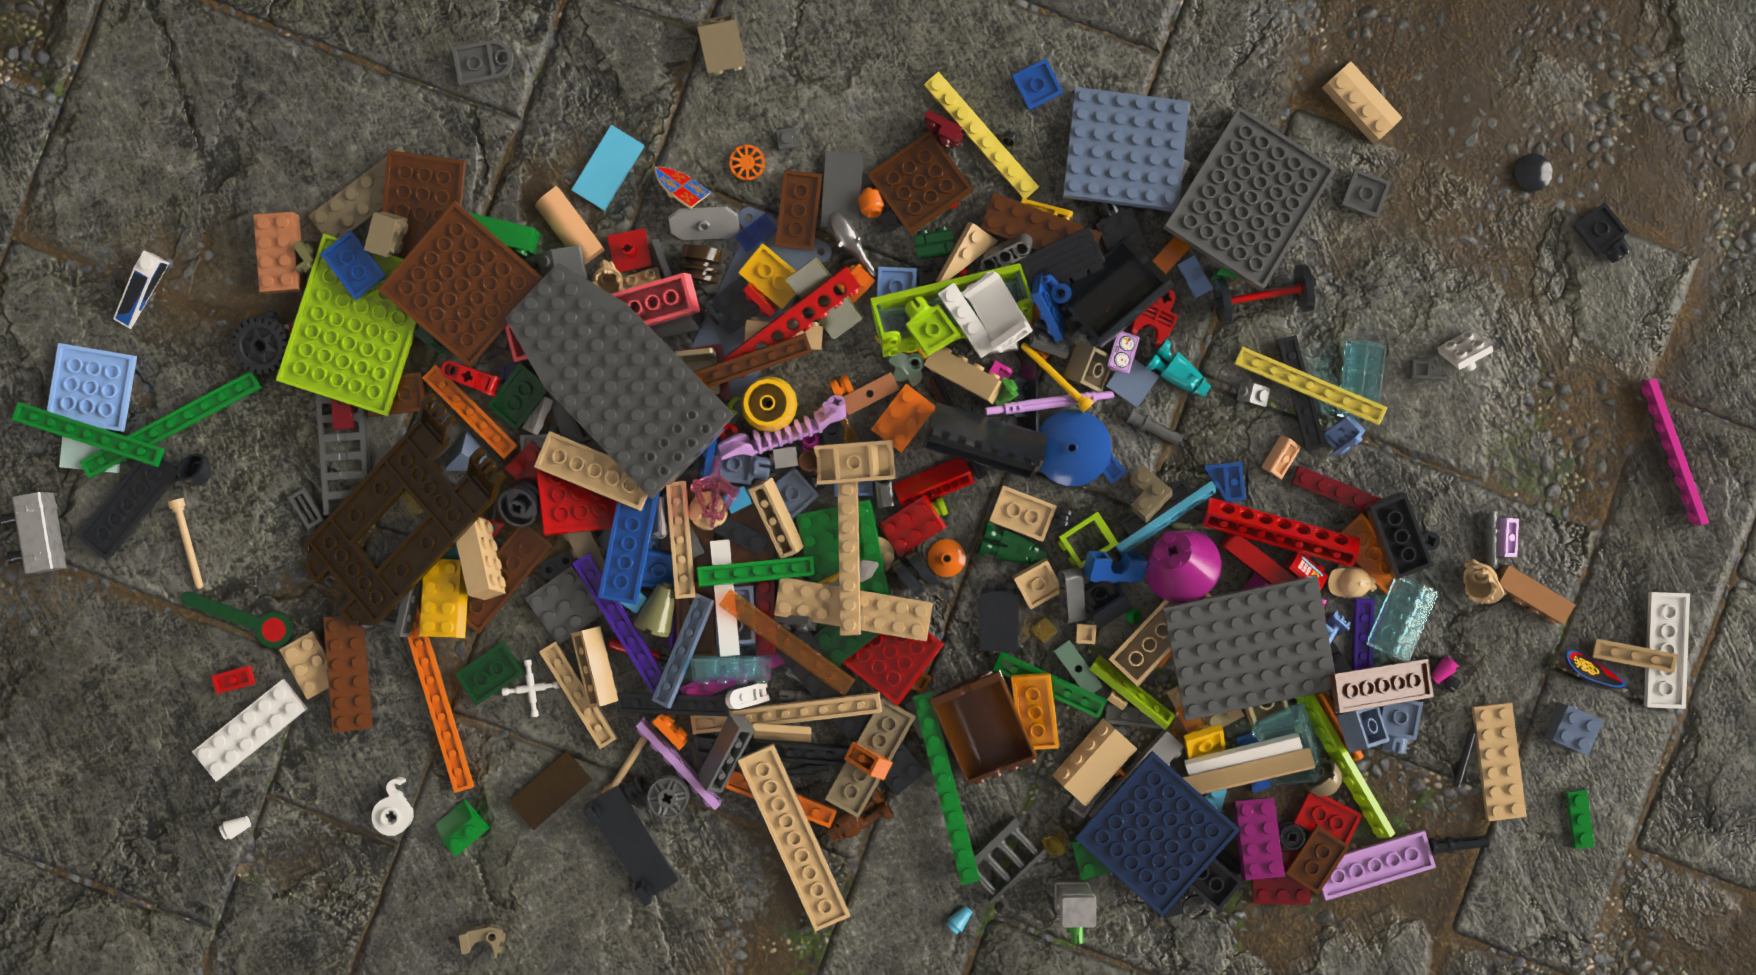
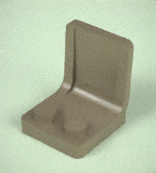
M713 348L674 352L692 371L718 363L716 352ZM720 384L709 388L715 395L720 394Z

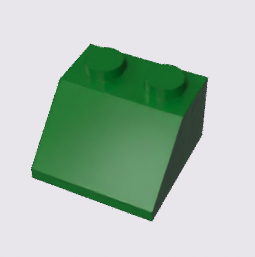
M466 799L435 824L442 842L455 857L490 828Z

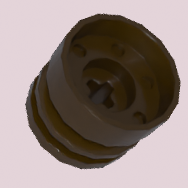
M684 244L681 258L689 261V264H681L679 268L688 272H679L678 274H691L693 284H718L719 279L711 275H719L720 271L712 268V265L721 264L723 251L707 246Z

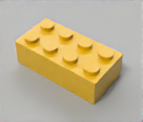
M440 559L423 577L419 636L465 638L468 594L460 560Z

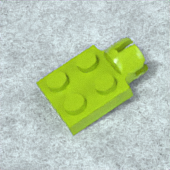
M919 296L914 298L917 301L916 304L911 300L905 306V313L910 318V321L906 323V328L927 357L960 338V333L939 304L931 307L923 297Z

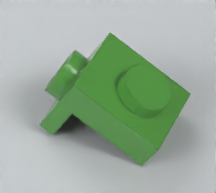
M1005 377L1001 379L1004 385L994 401L997 406L1008 403L1019 395L1016 391L1018 387L1012 379L1009 380Z

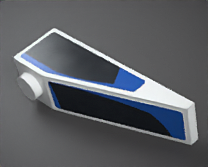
M142 252L133 268L113 318L114 320L132 329L168 267L169 262L153 253Z

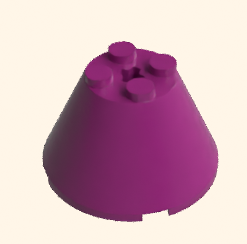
M1188 529L1169 531L1164 533L1150 548L1146 556L1148 563L1145 577L1153 592L1166 601L1183 603L1196 598L1200 599L1211 591L1219 579L1222 565L1220 554L1214 542L1203 533Z

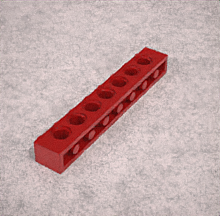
M844 266L723 357L722 361L757 350L756 345L760 342L768 346L795 337L801 330L806 332L813 326V321L817 318L819 321L828 315L827 311L832 307L834 309L838 308L844 303L843 299L848 295L852 297L860 291L858 289L861 286L849 268ZM836 284H842L845 287L842 293L834 292L833 288ZM820 296H827L829 302L826 305H820L818 298ZM806 307L811 308L813 315L810 317L804 316L802 313L803 309ZM795 319L798 325L796 328H789L787 321ZM774 331H780L783 336L781 339L775 340L771 334Z
M1209 497L1204 510L1202 526L1351 567H1353L1359 555L1360 538L1211 497Z

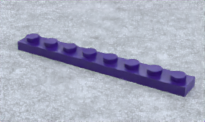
M589 552L572 564L650 691L654 694L663 671L637 628L633 625L621 602L598 598L603 573Z

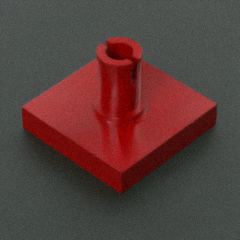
M645 228L607 236L612 262L620 273L653 267Z

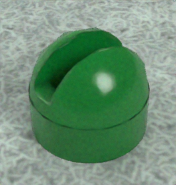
M1132 608V610L1126 612L1125 619L1131 624H1138L1140 622L1141 611L1139 609Z

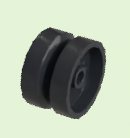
M527 478L519 479L500 495L498 510L507 523L523 528L530 526L541 516L536 481Z
M910 548L904 553V558L910 564L909 566H906L900 559H897L890 566L898 574L897 577L904 586L918 597L924 592V587L919 582L920 579L927 586H932L938 580L913 549Z

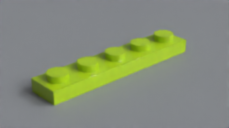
M1099 655L1095 659L1089 670L1121 694L1127 701L1136 706L1142 713L1151 718L1157 725L1165 730L1167 729L1175 714L1141 687H1137L1102 656Z

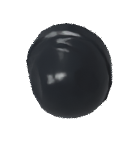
M195 453L184 458L179 463L176 472L179 479L191 486H202L210 478L211 465L205 455Z

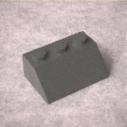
M581 245L551 249L537 254L541 276L545 277L559 262L588 280Z

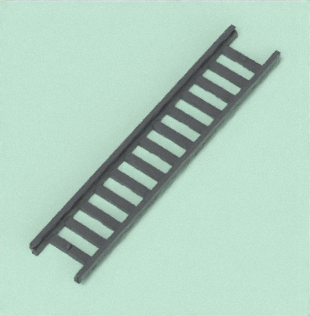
M311 271L307 273V278H308V279H309V276H310ZM315 393L323 515H330L329 500L345 499L353 490L329 492L328 480L364 479L372 470L368 410L358 407V413H353L354 421H359V432L325 434L324 423H333L332 415H324L323 404H331V398ZM360 440L361 451L326 453L325 442ZM361 459L362 470L327 473V461Z

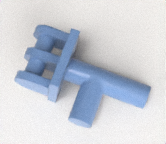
M1336 610L1326 621L1330 643L1335 635L1339 636L1348 631L1351 622L1344 620V616H1339Z

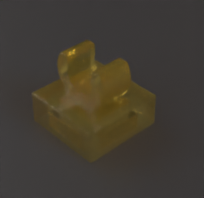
M1062 833L1047 836L1041 840L1051 857L1060 856L1066 852L1064 847L1068 843H1061L1059 840L1063 835Z

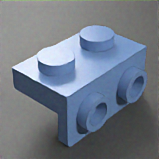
M1348 414L1323 432L1325 440L1334 448L1330 454L1332 457L1337 454L1343 455L1350 448L1349 446H1356L1362 440L1361 436L1366 431L1351 414Z

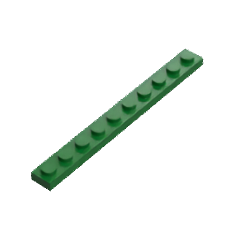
M248 372L127 437L156 445L262 389V386L255 373ZM102 449L79 462L87 477L93 478L129 458Z
M932 692L913 696L960 882L961 885L980 881L939 719L930 702V699L933 698Z

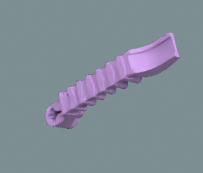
M840 395L831 396L828 401L822 404L820 409L814 411V419L810 420L806 415L804 416V422L799 423L795 419L794 426L790 427L787 425L784 429L774 431V433L770 434V432L764 431V436L760 437L758 431L753 430L754 439L751 441L749 436L744 433L729 437L717 445L721 459L725 460L740 454L754 456L757 453L763 454L766 450L771 451L775 447H783L784 444H791L795 440H803L807 436L812 437L815 433H823V430L830 423L840 421L846 417L845 399Z

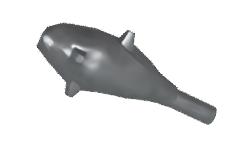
M835 211L831 213L828 218V224L836 242H838L837 247L842 246L863 264L871 277L876 276L878 272L863 250L860 237L852 226L853 220H848Z

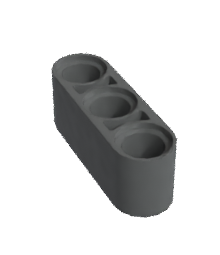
M1024 233L1019 234L984 252L980 262L981 270L984 272L1005 267L1025 258L1030 253L1033 244L1032 237ZM1019 244H1024L1027 247H1021Z
M1079 567L1060 570L1058 572L1061 618L1065 624L1083 621L1086 617L1082 571Z

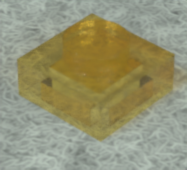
M1045 616L1031 628L1044 644L1058 632Z

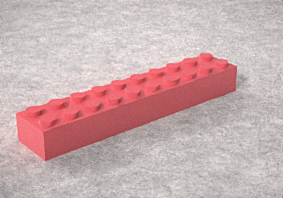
M681 273L612 293L616 298L627 303L648 326L700 312L692 277L688 273ZM508 324L505 329L514 362L529 361Z

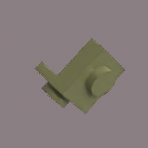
M298 241L293 244V247L303 259V262L297 265L295 269L301 273H308L312 270L315 261L314 250L308 243L305 244Z

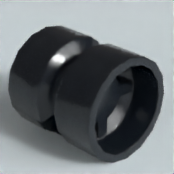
M1283 820L1278 823L1280 843L1285 848L1296 850L1304 844L1305 834L1298 825L1290 820Z

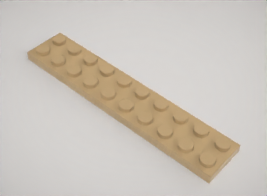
M772 743L740 757L737 761L815 932L850 917V912L774 744Z

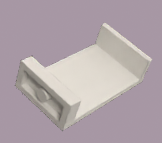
M995 271L985 273L976 283H971L966 287V290L961 292L964 297L969 299L992 338L991 344L993 348L1000 353L1033 331L1002 278Z

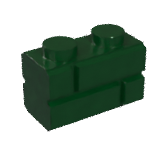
M947 227L936 228V232L931 233L928 230H921L917 232V235H914L917 260L950 255L955 247L952 229L948 230Z

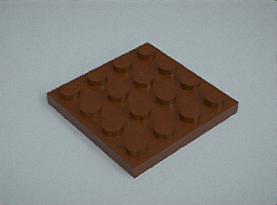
M930 130L867 174L872 184L880 192L883 199L910 235L974 192L969 182Z

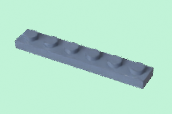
M696 593V597H694L652 701L671 709L714 606V600Z

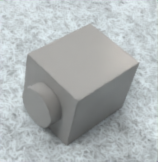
M796 446L774 449L773 454H770L771 466L775 465V469L798 466Z

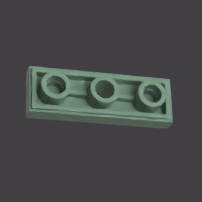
M1069 639L1053 650L1080 688L1095 693L1103 687L1095 674L1089 670V666ZM1080 665L1081 670L1075 671V666Z

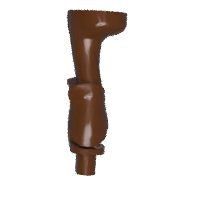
M877 787L862 813L884 801V797ZM885 801L864 817L860 815L857 818L848 812H844L832 823L833 826L826 831L835 843L840 839L844 840L845 838H852L858 835L863 828L881 817L890 820L895 816L889 804Z

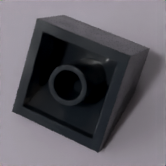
M1091 581L1084 585L1085 608L1098 628L1105 626L1132 610L1126 595L1117 583Z

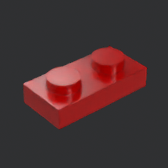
M751 282L743 289L745 297L750 302L754 301L759 306L758 309L763 315L771 317L778 310Z
M251 665L211 676L216 694L256 684Z

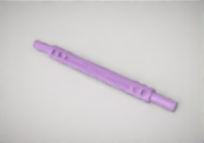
M1113 391L1080 393L1083 397H1089L1094 402L1114 398ZM1071 395L1003 403L1001 406L987 407L984 411L985 415L1000 413L1007 415L1077 405L1078 402Z

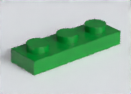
M1587 790L1565 791L1573 848L1595 847Z

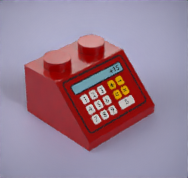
M1294 551L1281 567L1296 578L1317 575L1321 591L1328 578V575L1325 573L1326 569L1318 562L1315 564L1311 561L1312 556Z

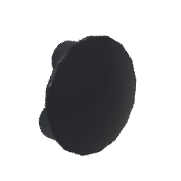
M1532 153L1519 159L1512 175L1520 187L1529 192H1536L1549 184L1553 171L1547 158L1540 154Z

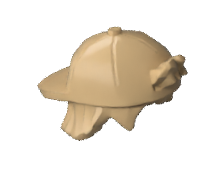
M607 260L600 262L601 268L594 273L592 282L610 294L625 290L622 275L615 268L613 262H608Z
M1475 559L1466 561L1464 564L1466 569L1463 575V583H1465L1468 598L1477 604H1492L1499 601L1504 596V590L1498 581L1496 572L1489 565L1479 563Z
M1338 565L1337 568L1330 572L1328 577L1329 591L1338 597L1343 596V598L1348 597V599L1362 597L1368 590L1374 592L1377 589V586L1374 584L1376 580L1370 577L1365 570L1358 567Z

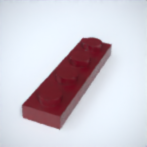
M776 580L756 582V655H777V626L773 622L776 606Z

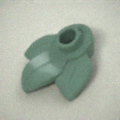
M902 352L890 357L889 362L896 366L893 372L895 381H905L908 379L913 387L920 383L925 361L919 353L908 355ZM917 359L919 363L914 365L912 360Z

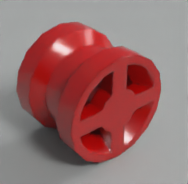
M727 423L723 427L725 430L720 435V438L724 441L729 437L739 434V430L735 425Z

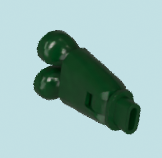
M987 521L982 537L998 541V544L995 545L981 539L976 554L979 557H983L987 553H994L995 559L1016 563H1030L1033 565L1045 558L1046 550L1040 549L1038 545L1035 546V544L1007 530L1003 529L999 533L995 530L993 523Z

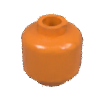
M866 188L858 196L857 201L863 215L874 218L879 216L884 210L885 204L878 190Z

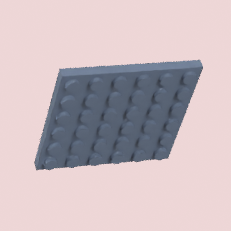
M1075 87L1063 198L1174 211L1180 202L1189 101Z

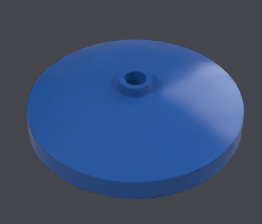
M1064 410L1049 417L1039 429L1040 433L1047 434L1045 461L1040 469L1052 481L1065 486H1081L1098 478L1106 469L1112 451L1111 438L1104 424L1094 415L1088 412L1083 413L1081 410ZM1071 444H1074L1076 447L1073 452L1069 450Z

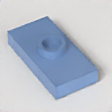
M1195 255L1177 265L1194 298L1213 289Z

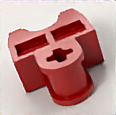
M1173 290L1166 293L1169 301L1163 303V298H1160L1132 322L1130 334L1136 336L1143 326L1149 325L1156 332L1154 346L1159 348L1163 344L1179 316L1170 312L1176 300Z
M446 361L441 366V373L445 378L475 388L494 397L496 396L495 391L498 383L502 381L499 377L453 361ZM451 364V365L448 367V370H447L448 375H447L446 372H445V368H446L447 365ZM455 367V373L452 375V369Z

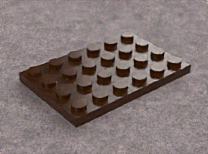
M387 150L382 212H389L408 218V230L405 235L403 234L402 238L404 243L403 249L396 257L405 259L454 201L462 206L466 168L465 160Z

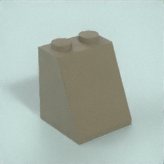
M735 13L697 21L698 33L708 73L718 75L724 73L723 70L731 69V71H738L742 69V66H746Z

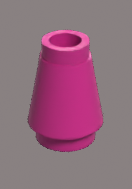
M1446 655L1440 659L1431 674V678L1439 684L1456 672V668L1459 665Z

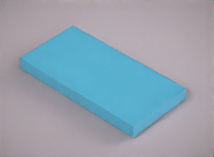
M611 125L573 186L572 191L605 211L643 150L644 144Z

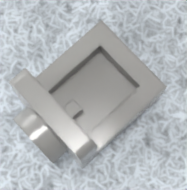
M1241 382L1237 400L1266 407L1271 388L1255 383Z

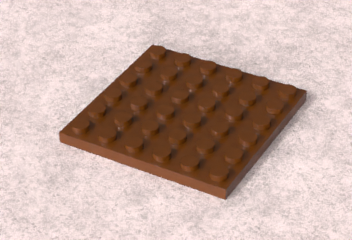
M454 201L378 290L465 364L471 367L508 325L505 317L544 277Z

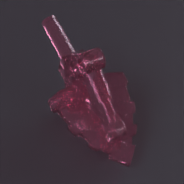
M720 456L714 457L712 474L699 480H693L690 486V490L695 493L697 501L702 507V517L705 519L709 517L710 528H714L716 519L718 521L723 520L726 509L731 506L734 499L740 493L738 487L733 486L723 476H720ZM703 489L712 490L709 497V510L704 504L705 500L701 491ZM722 491L728 497L723 504L722 510L717 512L719 493Z

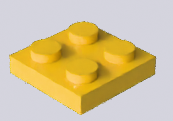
M1221 724L1209 726L1206 729L1184 735L1187 759L1226 750Z

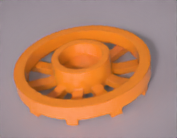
M741 145L730 156V169L740 180H755L764 171V155L760 149L753 145ZM745 148V155L740 152L741 149ZM748 148L754 149L750 155H748ZM757 151L760 154V156L753 158V155ZM738 153L741 158H736L734 155ZM762 159V165L755 163V161ZM732 161H738L740 164L733 166ZM755 166L761 168L758 173L754 169ZM741 167L740 171L737 174L734 169ZM744 170L746 171V177L740 176ZM752 170L755 176L749 177V171Z

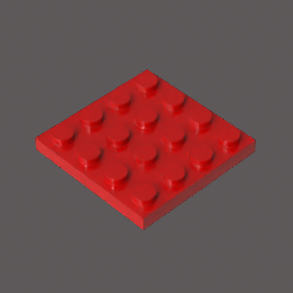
M535 468L544 536L612 529L617 505L616 500Z
M929 632L927 641L879 634L846 659L843 664L898 706L943 647L944 643Z

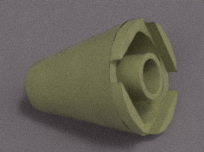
M663 581L662 584H657L635 618L634 626L643 631L647 629L653 635L661 637L670 636L675 604V588H673L674 585L672 583Z

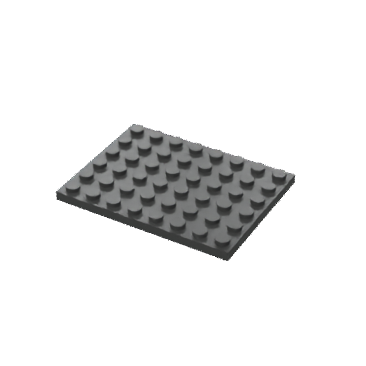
M1239 106L1163 229L1262 292L1336 168Z
M1317 575L1163 607L1183 715L1186 721L1332 690L1330 674L1335 673Z

